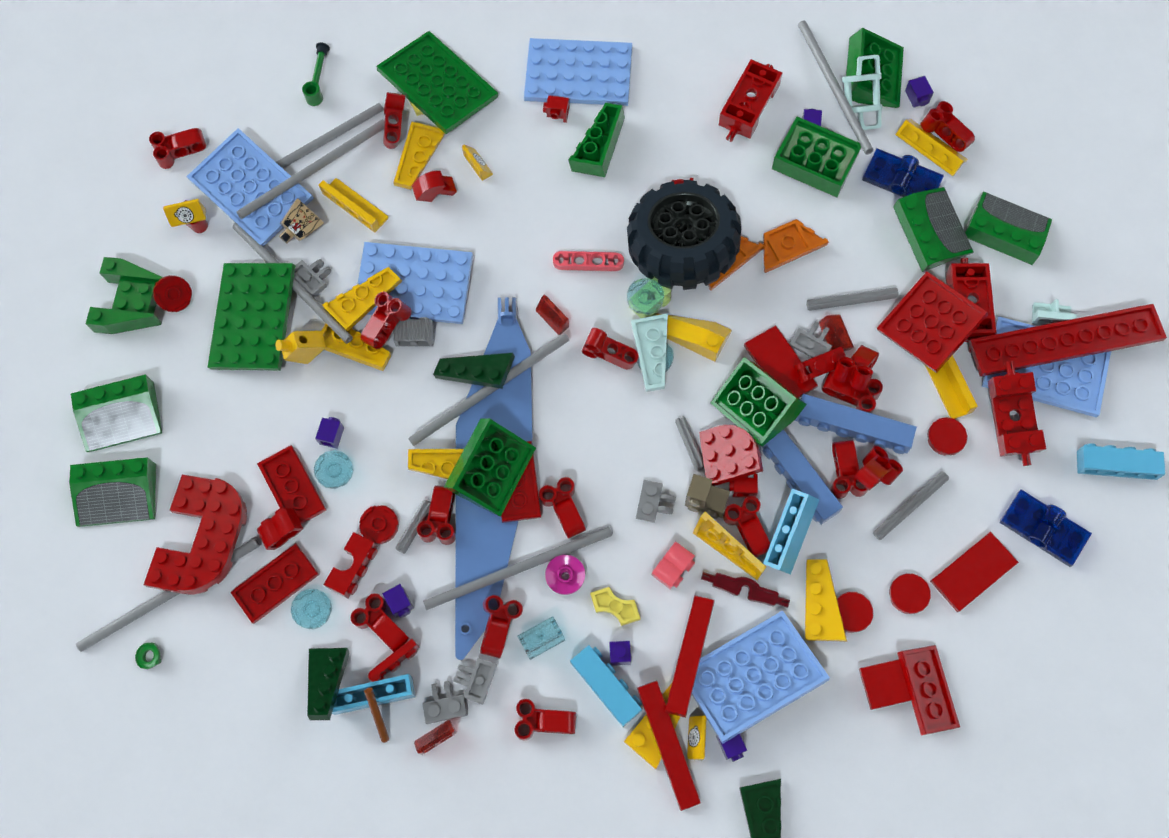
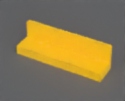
M906 119L895 134L952 176L968 160L932 133L924 131L921 125L912 119Z
M335 178L330 184L322 180L319 184L323 195L374 233L388 220V216L339 179Z
M953 355L937 373L925 365L950 418L956 419L974 412L978 406Z

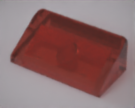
M543 295L536 307V312L560 335L569 328V319L546 295Z
M827 315L819 321L822 331L825 327L829 328L825 339L828 344L832 345L831 350L842 346L844 351L854 348L841 315Z
M447 720L415 740L414 744L417 753L423 755L454 736L457 731L451 721Z

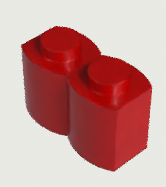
M285 507L278 509L272 518L263 520L257 528V532L266 550H275L303 530L294 509Z

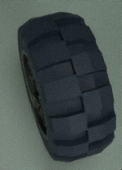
M684 180L682 184H674V181L661 184L659 190L651 189L642 196L640 203L634 206L628 218V248L633 263L649 280L655 277L658 279V284L666 288L673 289L675 285L683 286V290L696 289L697 284L704 283L707 286L717 281L720 273L725 274L736 261V255L740 250L741 221L740 216L736 212V207L725 194L720 196L719 190L707 183L705 186H700L697 184V181Z

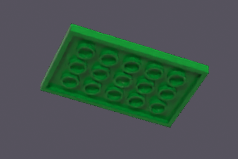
M427 31L376 66L377 71L405 95L411 103L445 134L498 98V92L430 31Z
M224 263L207 366L209 369L281 371L283 354L282 351L276 350L275 345L278 339L284 340L286 337L295 265L293 263Z

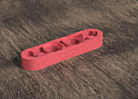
M558 251L553 255V265L559 270L619 271L624 266V257L616 252ZM581 257L585 261L583 264L578 265L574 260ZM560 258H563V263H559ZM595 258H600L603 262L600 265H595L592 261ZM614 259H618L617 265H614Z

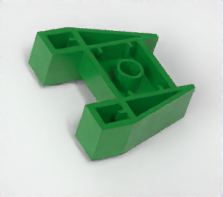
M104 257L100 269L101 276L108 283L118 284L112 309L90 307L85 324L93 332L104 334H117L161 325L162 322L154 314L156 302L153 297V289L156 282L162 277L124 259Z

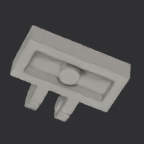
M321 259L310 266L301 260L295 265L294 278L315 297L327 287L322 279H325L331 273V269L326 266L316 274L315 272L324 265Z
M816 321L809 333L798 328L789 345L811 358L831 350L832 345L823 340L829 332V328L825 327L819 338L813 336L819 327V323Z
M644 480L636 519L655 523L657 512L673 514L672 508L658 505L659 501L675 503L676 497L661 494L662 483Z
M477 658L474 669L459 664L457 669L471 674L469 681L460 677H454L453 682L467 686L463 698L483 705L497 664Z
M449 681L444 682L447 698L439 699L437 684H431L434 701L423 703L426 724L467 716L464 695L452 697Z

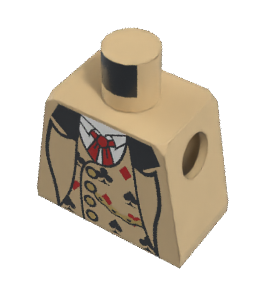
M297 198L280 222L285 230L279 237L286 244L293 237L301 241L324 222Z

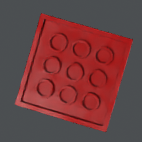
M926 271L877 327V330L937 373L988 316V313Z

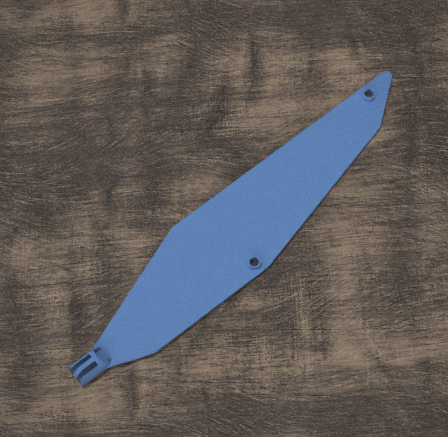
M498 297V320L484 355L513 353L515 358L510 368L512 369L531 356V351L516 319V297H512L513 312H509V297H505V312H502L501 297ZM531 367L506 383L503 389H497L459 416L456 423V449L465 448L480 418H490L523 440L532 441ZM472 384L467 398L485 386ZM456 495L455 588L507 568L518 521L502 523L501 517ZM504 579L455 599V656L458 660H463L485 631L489 613L484 610L483 602L489 596H501ZM490 599L488 607L491 610H496L498 607L497 601ZM464 626L469 627V631L466 633L462 632Z

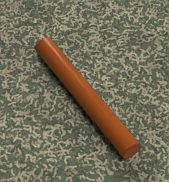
M367 688L364 690L381 742L385 743L389 741V736L373 689Z

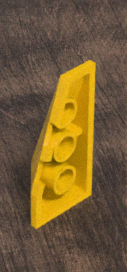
M668 315L667 339L714 362L717 360L732 332L731 329L712 321Z

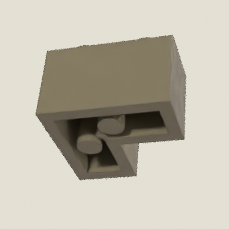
M693 474L684 506L693 512H707L712 518H722L730 491L712 486V479Z

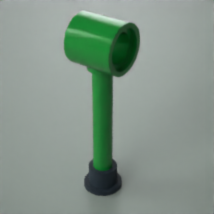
M323 42L316 44L317 60L312 81L306 82L302 87L305 100L310 106H318L323 101L318 84L324 57H326L327 52L330 50L329 45Z

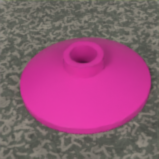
M560 555L552 559L547 565L545 571L546 582L558 594H572L583 585L585 569L582 563L574 556ZM568 573L569 578L563 579L562 574Z

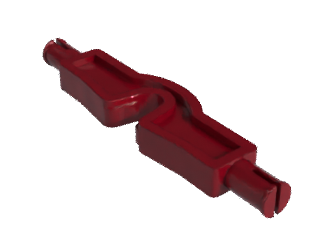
M704 571L701 580L713 583L712 587L734 596H738L742 587L746 586L749 589L747 597L749 601L763 603L772 607L778 604L787 608L790 600L779 597L778 592L760 587L756 581L747 577L733 578L721 573L712 575Z

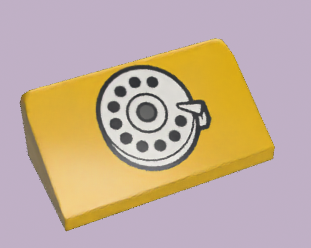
M462 145L464 157L479 178L483 181L492 176V171L478 152L470 146Z
M199 199L163 207L171 227L206 219L205 207Z
M706 716L689 717L687 758L703 760L705 758Z

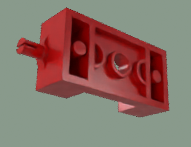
M750 59L720 113L718 125L730 131L726 137L728 141L730 139V142H732L736 134L751 139L758 126L760 115L770 97H774L781 83L783 73L773 69L772 65H764ZM752 92V93H754L756 96H755V97H748V96H747V93Z
M961 258V263H951L945 273L946 284L967 299L968 296L976 297L977 302L975 304L988 313V316L965 342H969L970 339L995 335L996 323L989 263H968V258Z
M1014 361L1005 362L1007 374L992 377L988 380L1000 457L1021 455L1023 466L1032 465L1030 453L1041 452L1046 449L1043 430H1038L1032 398V393L1036 392L1033 372H1015ZM1011 411H1016L1019 414L1018 421H1013L1010 418L1009 414Z

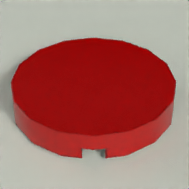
M168 275L156 282L153 289V297L161 309L168 312H179L190 304L192 290L185 279L175 275Z
M946 417L936 420L930 426L927 433L930 447L940 455H956L962 451L967 443L966 429L959 421L953 418Z
M384 505L368 508L364 511L359 521L360 533L375 544L389 542L398 532V517L392 509Z
M906 573L898 576L892 582L889 589L892 605L898 611L905 614H915L923 611L931 599V591L927 582L915 574Z
M847 592L837 598L844 631L848 633L860 632L871 624L873 607L864 595L857 592Z

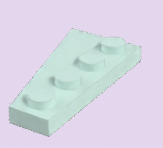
M668 313L631 320L646 392L665 389Z

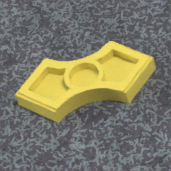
M610 587L590 593L596 613L606 612L612 614L618 619L621 626L641 620L635 600H622L616 597Z

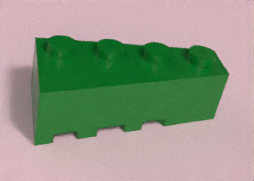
M604 104L594 119V124L585 133V138L582 142H579L575 153L568 159L572 172L606 177L625 119L622 105Z

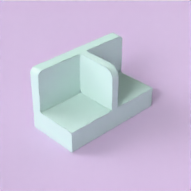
M1055 299L1052 304L1035 302L1032 305V324L1046 325L1077 319V314L1071 313V307L1059 305L1058 299Z

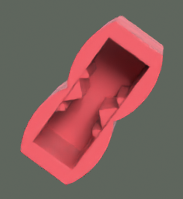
M675 542L651 575L670 590L673 586L677 588L684 579L681 577L684 571L689 572L694 566L695 562L693 559L695 555Z

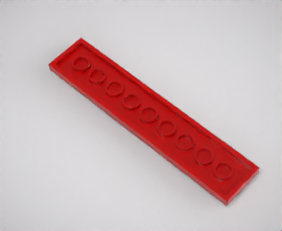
M1154 304L974 338L970 339L968 343L979 375L982 377L1007 372L1005 362L1014 361L1015 370L1160 342L1164 341L1167 336Z

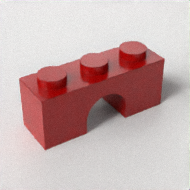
M353 532L344 547V550L353 556L352 566L344 571L333 567L323 585L349 599L350 595L356 592L360 577L363 578L366 574L369 561L375 558L378 546L373 541Z

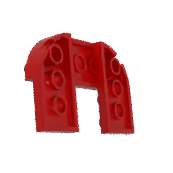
M182 474L170 511L176 514L202 518L190 553L156 547L143 585L154 589L194 595L208 591V588L216 583L219 584L229 573L233 562H231L232 554L241 527L246 524L247 509L240 494L226 481L218 478L212 480Z

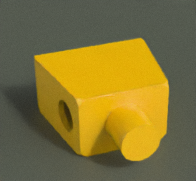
M294 331L284 340L278 339L275 345L277 351H282L285 361L309 364L326 348L322 331Z

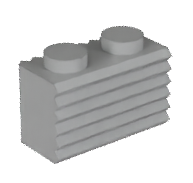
M421 317L418 320L410 318L406 321L399 320L394 328V343L396 346H433L434 324L429 318Z

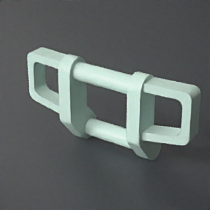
M879 55L858 57L856 75L842 77L845 96L854 113H858L859 123L863 130L880 128L882 125ZM874 59L875 73L861 75L862 61ZM872 80L873 105L852 106L851 82ZM876 111V124L865 126L863 112Z

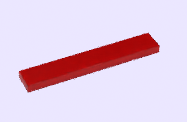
M694 596L665 713L686 718L714 607V600Z
M653 681L637 687L680 811L700 804V799L670 715L665 713L666 704L658 682Z

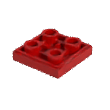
M899 659L859 669L870 710L911 701Z

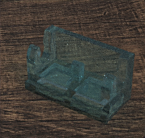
M553 616L517 636L530 660L565 641L563 633Z

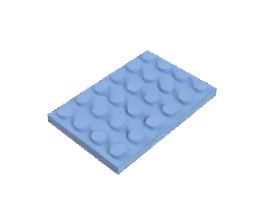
M530 38L524 101L547 102L548 95L569 98V103L600 105L611 103L628 106L632 43Z
M239 128L186 176L226 215L263 247L283 228L280 222L297 198L305 205L314 199L298 183L241 219L236 211L291 176Z
M364 242L358 284L366 282L369 277L389 267L402 280L389 295L400 299L411 308L410 319L418 320L421 317H426L435 322L463 324L473 253ZM375 306L367 315H373L377 306Z
M999 316L996 319V334L1036 327ZM1111 351L1018 369L1015 372H1033L1036 392L1032 393L1033 401L1097 418L1100 415ZM1007 372L984 376L982 387L989 388L988 380L992 377L1004 376Z
M781 611L702 657L692 696L723 744L826 683L830 677L786 614Z

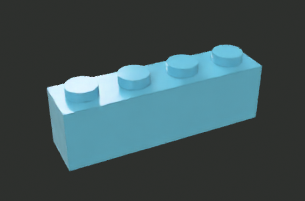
M1085 444L1077 450V473L1158 480L1165 475L1164 452H1159L1152 448L1136 450L1135 447H1125L1122 449L1116 448L1114 445L1098 447L1096 444Z
M795 489L791 490L763 564L791 575L819 499Z
M588 645L571 659L570 663L620 725L624 727L642 712L640 706L643 704L636 695L632 697L627 692L629 687L622 679L618 681L613 675L616 673L609 663L604 664L600 659L603 656L596 647L592 649Z
M406 674L339 689L332 714L338 715L369 708L364 690L367 688L373 689L378 705L414 698L416 695L413 678L411 675Z

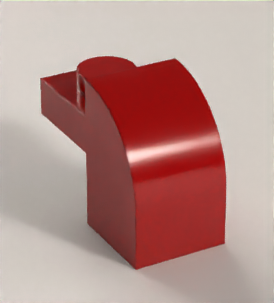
M441 171L425 173L412 184L416 201L432 202L438 194L454 196L457 192L453 178L442 176Z

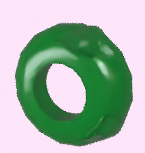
M144 643L137 649L135 661L140 668L151 669L162 662L158 645L155 643ZM151 650L154 656L150 662H147L145 656Z

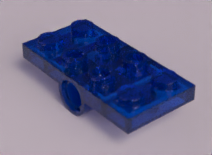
M877 148L862 180L905 197L913 193L939 188L944 175L920 166L919 160L912 155H904L900 158Z
M1022 489L1018 491L999 522L1069 567L1074 565L1092 534L1068 519L1066 512L1055 505H1046Z

